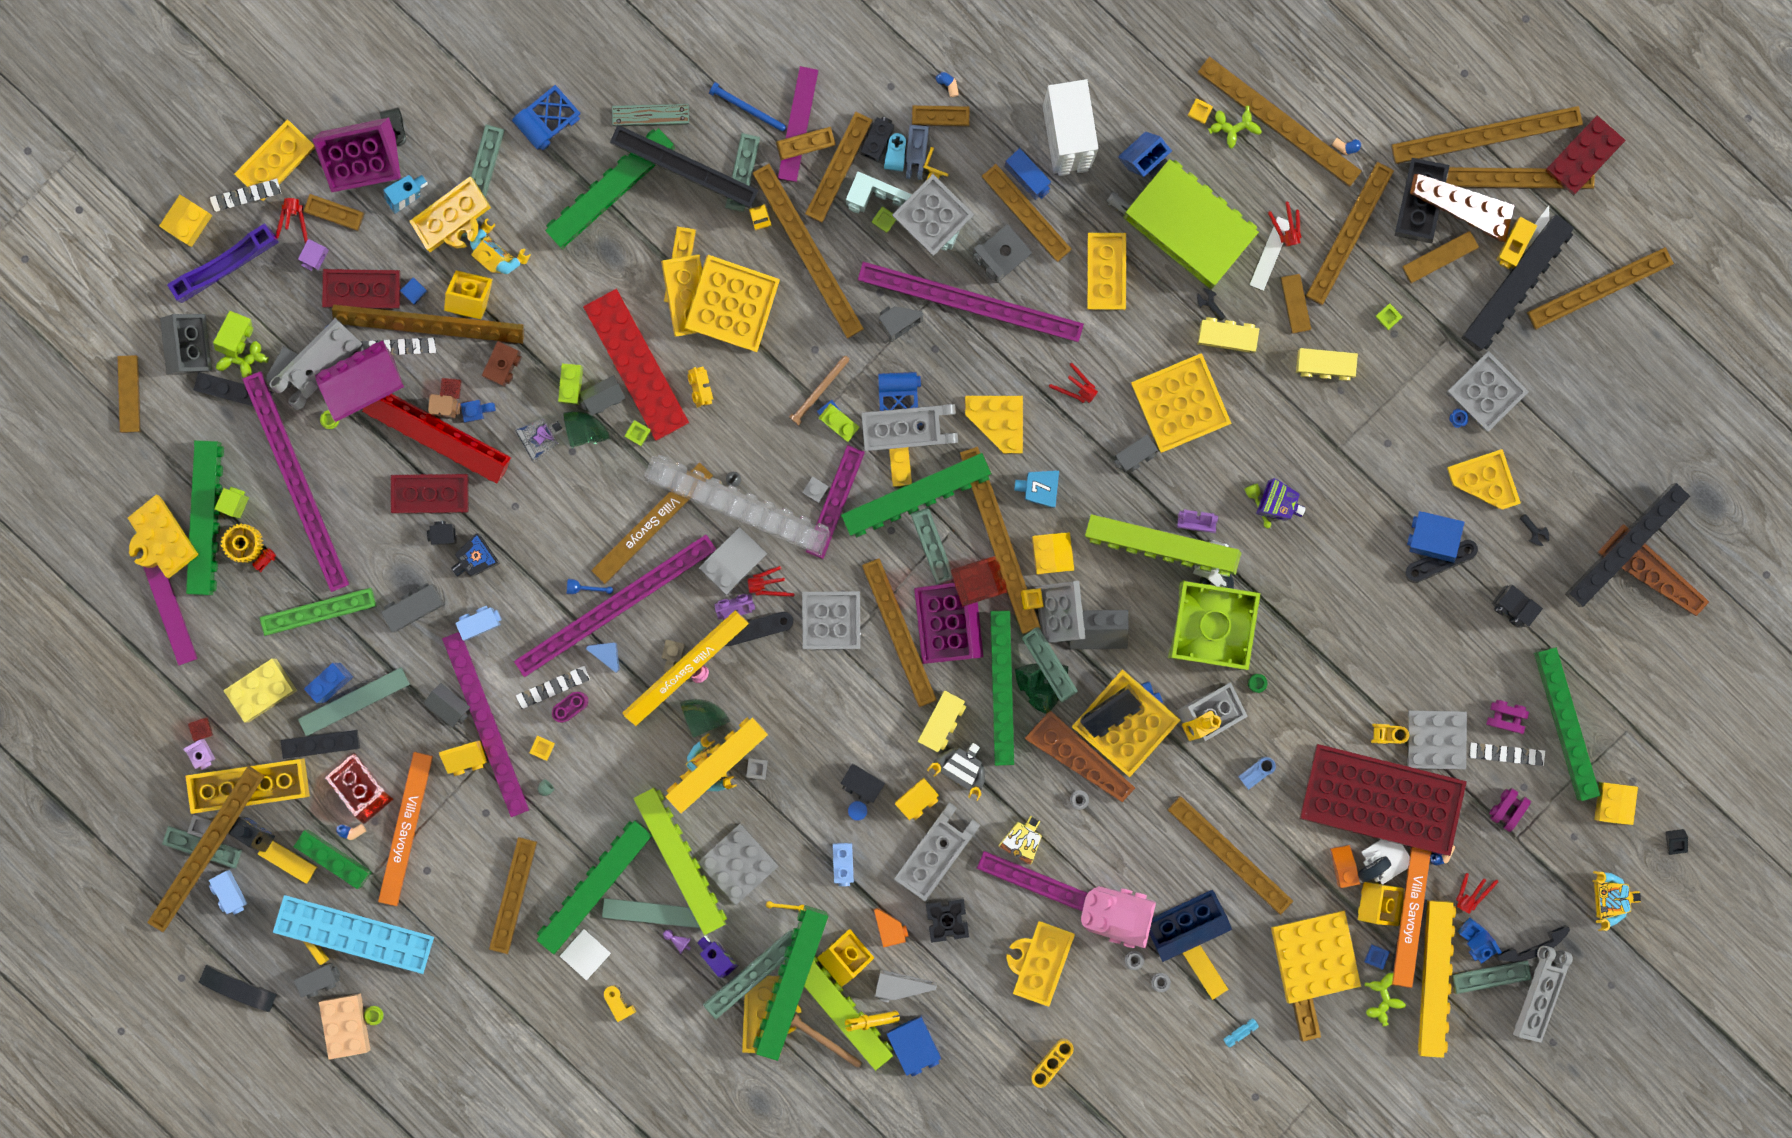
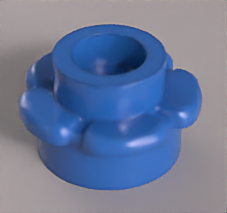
M1455 409L1450 414L1449 420L1453 423L1454 427L1460 428L1468 423V414L1464 410Z

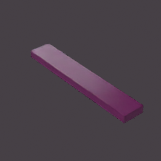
M802 66L799 68L786 139L807 133L819 72L817 69ZM802 155L781 160L778 179L797 183Z
M847 445L806 553L824 559L865 454L864 451Z
M158 565L153 568L143 566L178 666L197 660L198 658L170 579L165 577Z
M983 851L977 866L978 870L1083 911L1087 892Z

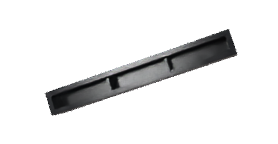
M617 125L610 140V144L747 208H751L759 191L620 125Z
M1557 214L1552 216L1521 257L1517 266L1512 269L1461 339L1479 352L1483 349L1487 350L1493 342L1491 340L1495 333L1498 335L1504 328L1502 323L1505 319H1510L1516 312L1515 306L1518 303L1522 304L1528 296L1525 294L1529 288L1533 289L1538 283L1537 277L1539 274H1544L1550 267L1548 262L1551 258L1555 259L1562 251L1560 246L1564 242L1567 244L1574 234L1571 232L1574 227Z
M1677 483L1671 484L1565 595L1577 607H1584L1688 500L1690 495Z

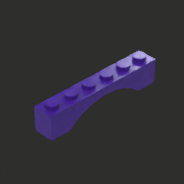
M264 223L248 233L242 240L220 256L181 275L168 283L167 286L175 299L180 303H184L275 246L279 241L271 228Z

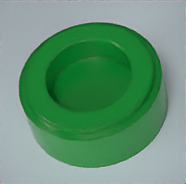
M1253 674L1248 679V687L1252 692L1261 693L1267 688V679L1262 674Z

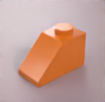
M1350 845L1331 848L1338 887L1344 888L1359 885L1357 866Z
M875 908L874 912L883 948L906 942L905 937H909L906 925L902 926L901 921L883 910Z

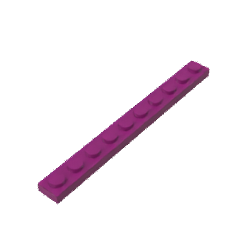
M459 632L444 637L442 640L467 705L470 706L469 710L511 817L527 812L529 811L528 804L466 643L462 640Z

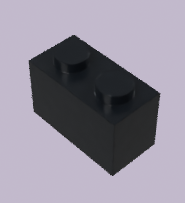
M852 763L840 784L843 785V790L850 794L854 791L860 795L858 799L869 804V802L874 803L885 782Z

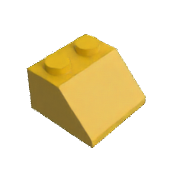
M179 195L159 227L192 247L212 215L182 195Z
M456 270L445 293L444 311L482 319L487 307L493 279Z
M1070 533L1032 536L1036 575L1074 571Z
M475 741L439 752L447 773H453L454 776L464 774V769L472 767V771L484 768L483 764L488 763L481 741Z
M922 778L895 801V805L909 820L912 818L917 820L923 814L922 810L926 806L931 808L938 802L937 797L939 794L925 778Z
M1599 782L1600 796L1597 797L1594 820L1633 825L1638 787Z
M1364 882L1361 890L1362 896L1358 909V920L1374 924L1399 926L1405 888Z
M849 929L828 946L817 959L842 987L859 974L874 959V956L852 930Z

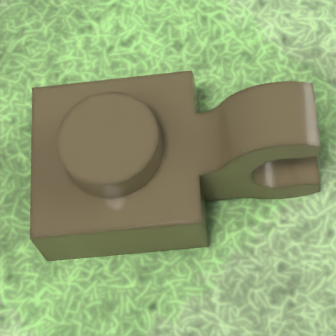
M670 640L665 641L662 659L667 660L664 673L670 670L675 662L682 659L685 644Z

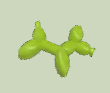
M1246 106V110L1242 115V122L1234 126L1226 122L1225 114L1222 111H1217L1215 115L1217 123L1208 128L1210 134L1221 130L1228 133L1227 144L1230 149L1236 144L1237 132L1246 128L1251 133L1260 135L1262 131L1256 123L1251 122L1250 106Z
M253 341L250 345L251 354H248L245 358L237 356L236 359L226 355L218 361L216 369L223 371L232 363L241 365V374L245 378L252 375L250 364L254 361L268 363L269 357H265L263 353H260L261 345L257 341Z
M1388 973L1381 982H1365L1364 985L1374 991H1380L1383 1002H1381L1378 1008L1371 1007L1367 1009L1366 1015L1370 1018L1378 1017L1382 1027L1389 1025L1387 1023L1388 1016L1385 1013L1389 1007L1401 1009L1406 1006L1400 999H1390L1387 988L1392 985L1393 973Z

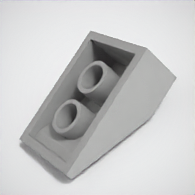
M739 527L699 569L728 595L767 553Z
M1231 682L1176 710L1182 723L1194 720L1209 711H1213L1214 715L1219 716L1221 719V725L1218 729L1202 738L1192 740L1193 745L1207 741L1248 717ZM1188 726L1190 733L1194 735L1192 728Z
M880 970L875 996L880 1001L890 1002V1000L936 990L937 982Z

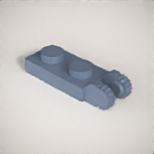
M909 126L906 179H910L912 175L911 166L915 164L919 165L917 172L918 180H922L929 126Z

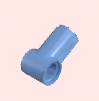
M1262 757L1238 777L1249 790L1275 771V762L1270 757ZM1265 760L1270 761L1272 765L1268 771H1264L1261 768V764Z

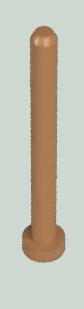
M847 356L841 358L794 415L791 414L789 416L798 426L802 423L800 419L849 362Z
M794 1014L790 1027L796 1026L855 1067L861 1066L862 1062L799 1020V1016Z

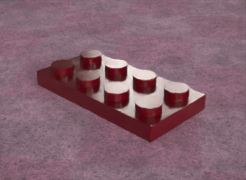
M1597 115L1545 171L1574 196L1626 140Z
M323 269L322 307L333 308V305L371 309H400L401 271Z
M468 474L391 475V513H469Z

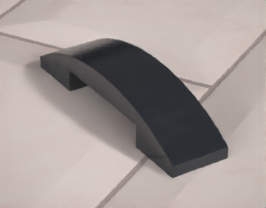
M1564 925L1547 933L1550 940L1517 953L1516 949L1511 947L1502 951L1501 954L1497 953L1494 956L1498 960L1511 962L1538 957L1537 952L1541 946L1554 948L1567 936L1570 928Z
M209 965L205 966L198 982L219 994L266 1012L271 1011L277 996L274 992L262 987L253 986Z

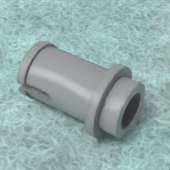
M1114 192L1106 200L1109 206L1112 205L1123 215L1127 210L1122 205L1127 209L1131 206V204L1119 197L1118 193L1115 194Z

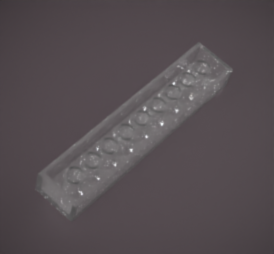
M658 455V457L652 456L644 474L646 482L822 557L831 536V532L828 531L829 527L820 523L816 526L810 522L809 518L801 515L799 518L795 517L792 511L785 508L779 510L775 507L774 503L767 500L764 503L760 502L757 496L750 493L744 495L740 493V489L732 485L725 487L722 481L713 477L709 480L705 478V474L697 470L690 472L685 465L678 462L674 465L670 463L668 458L662 455Z

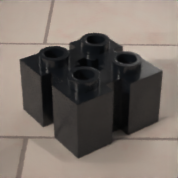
M1514 585L1504 586L1491 603L1495 606L1494 610L1498 614L1509 616V622L1517 628L1529 627L1543 610L1541 606L1525 596Z
M964 897L948 899L949 904L941 905V901L925 903L928 920L933 919V925H929L931 943L946 941V936L953 935L954 939L969 937L967 920L962 921L961 916L966 914ZM945 915L953 918L949 925H946L944 921L942 922V918H945Z

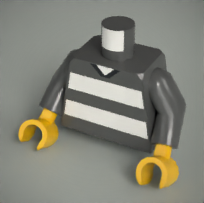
M971 742L966 752L961 748H952L941 753L934 763L927 768V771L931 768L935 770L934 777L940 772L970 790L968 798L971 797V794H975L977 796L976 801L979 800L985 782V768L982 765V761L976 758L981 749L978 745Z

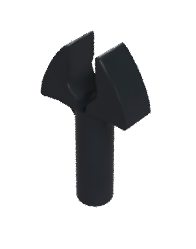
M1203 288V291L1208 295L1209 301L1203 300L1200 294L1197 293L1199 308L1208 306L1219 321H1222L1225 315L1214 302V296L1217 294L1212 290Z
M1526 514L1520 517V520L1532 533V538L1528 541L1537 546H1544L1538 540V535H1542L1548 542L1549 532L1547 527L1538 529Z

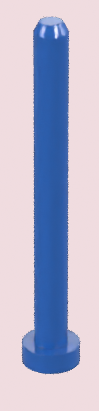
M715 82L711 87L710 95L714 96L716 94L779 131H785L786 126L783 123L719 88L720 84Z

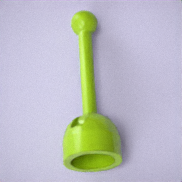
M1256 483L1246 487L1244 491L1249 498L1255 499L1259 507L1260 501L1258 497L1261 490L1259 484ZM1262 516L1264 527L1270 528L1271 522L1265 516Z

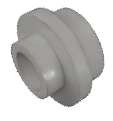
M1077 790L1071 794L1070 804L1073 808L1081 810L1087 807L1089 803L1087 793ZM1078 796L1083 798V802L1080 804L1076 802Z
M1130 951L1125 956L1126 966L1131 970L1140 969L1144 964L1143 955L1138 951ZM1137 957V963L1132 964L1131 958Z
M1164 973L1155 974L1151 980V985L1157 992L1167 991L1171 984L1170 978ZM1159 979L1164 980V984L1162 986H1159L1157 984V981Z

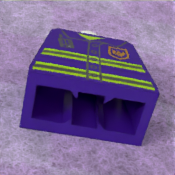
M1273 478L1267 482L1256 514L1287 521L1292 518L1293 514L1302 517L1305 507L1297 504L1300 496L1298 492Z
M704 936L697 942L703 949L700 953L701 957L719 978H726L739 966L720 943L711 942L707 936ZM714 951L717 953L715 958L712 957Z

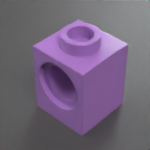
M308 239L298 260L303 262L301 266L311 271L313 268L319 270L329 250Z

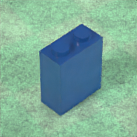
M1145 131L1118 158L1130 172L1144 177L1172 150L1160 136Z
M1020 148L1005 161L1004 167L1034 200L1037 198L1043 199L1050 192L1051 181Z
M1419 511L1418 517L1414 516L1411 526L1415 528L1414 534H1409L1407 545L1411 546L1409 552L1455 563L1465 522Z
M332 663L307 685L304 690L316 703H326L353 676L341 663Z
M921 1015L886 1032L906 1076L911 1074L913 1077L921 1073L922 1068L926 1066L932 1068L939 1064L938 1060H941V1055Z

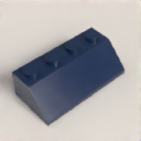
M1212 889L1154 916L1149 936L1161 961L1164 962L1231 931L1232 928L1226 913Z

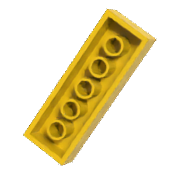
M754 717L744 719L739 724L740 729L736 733L732 730L724 738L726 742L723 745L718 743L710 750L712 755L708 758L705 756L695 764L697 768L693 772L689 769L680 777L683 780L680 784L675 782L666 790L669 794L665 797L680 813L684 812L768 735Z
M305 758L250 766L265 776L246 806L310 796ZM247 767L186 775L190 813L220 810Z

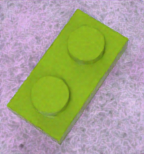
M831 403L818 418L847 442L860 428Z

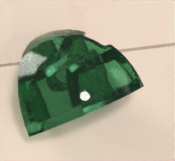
M567 411L563 413L570 447L573 448L588 443L595 444L611 439L606 427L594 416L580 411Z
M1029 664L1015 669L1018 687L1020 691H1025L1030 699L1028 702L1042 713L1047 714L1059 701V698L1038 664ZM1062 665L1068 674L1069 666Z
M688 699L680 702L693 738L731 722L727 714L718 705L710 701Z

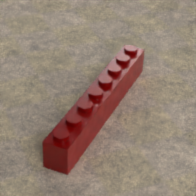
M393 394L364 407L362 410L371 418L381 421L388 427L394 428L403 435L409 436L420 444L435 450L437 453L452 459L455 463L465 466L472 472H476L496 484L505 475L511 457Z

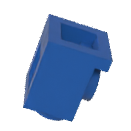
M1486 930L1467 943L1470 948L1468 953L1474 961L1478 960L1481 964L1494 954L1502 953L1496 941Z

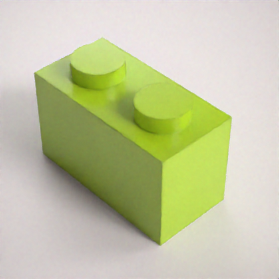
M229 311L213 342L215 351L235 359L239 353L242 354L245 348L244 342L247 337L252 335L254 329L251 319Z
M562 363L559 403L580 405L583 367L581 365Z
M232 486L230 489L223 488L215 510L232 517L241 518L249 497L244 495L245 491Z

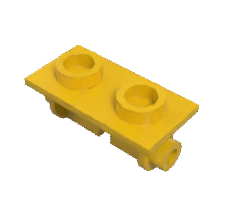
M704 367L690 369L688 371V382L692 386V399L696 403V407L699 408L703 405L712 404L711 388L703 387V384L709 383L707 370H704Z

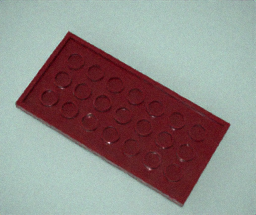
M1316 744L1299 819L1449 857L1452 852L1467 781Z

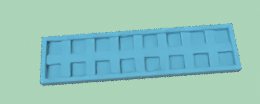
M286 895L283 897L273 930L275 934L420 974L424 973L434 939L430 935Z

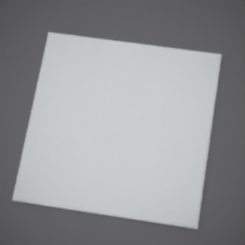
M583 929L560 957L587 981L611 953Z

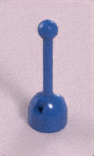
M568 579L566 594H576L579 590L602 591L607 594L613 593V588L610 586L607 588L581 586L574 579Z

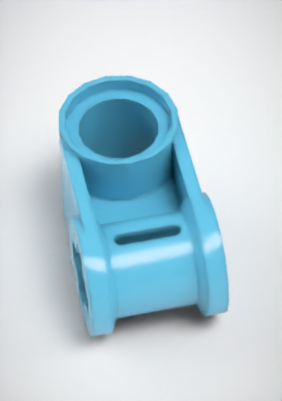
M895 133L890 137L884 169L903 172L906 139L902 134ZM896 138H898L899 142L902 143L897 148L895 147V144L892 143V141L894 142Z

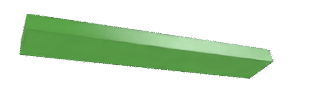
M368 588L259 618L264 636L377 606L373 590Z

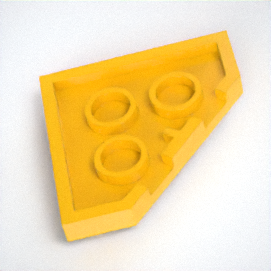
M965 396V416L1003 454H1023V396Z
M1503 449L1447 467L1454 487L1501 510L1521 504Z

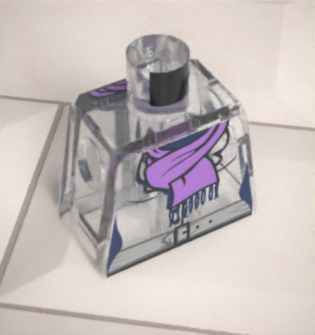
M541 419L516 428L515 432L532 462L535 463L558 444L555 435L564 429L559 421L548 426L547 422Z

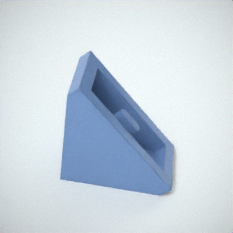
M617 643L587 646L586 649L614 672L617 673L620 670Z

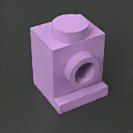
M200 739L184 748L195 769L201 768V770H204L212 765L211 761L215 760L205 739ZM198 752L202 754V758L200 760L196 756Z

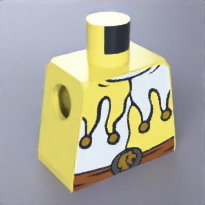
M1030 816L1025 825L1017 822L998 846L1031 865L1042 837L1041 834L1035 832L1040 821Z

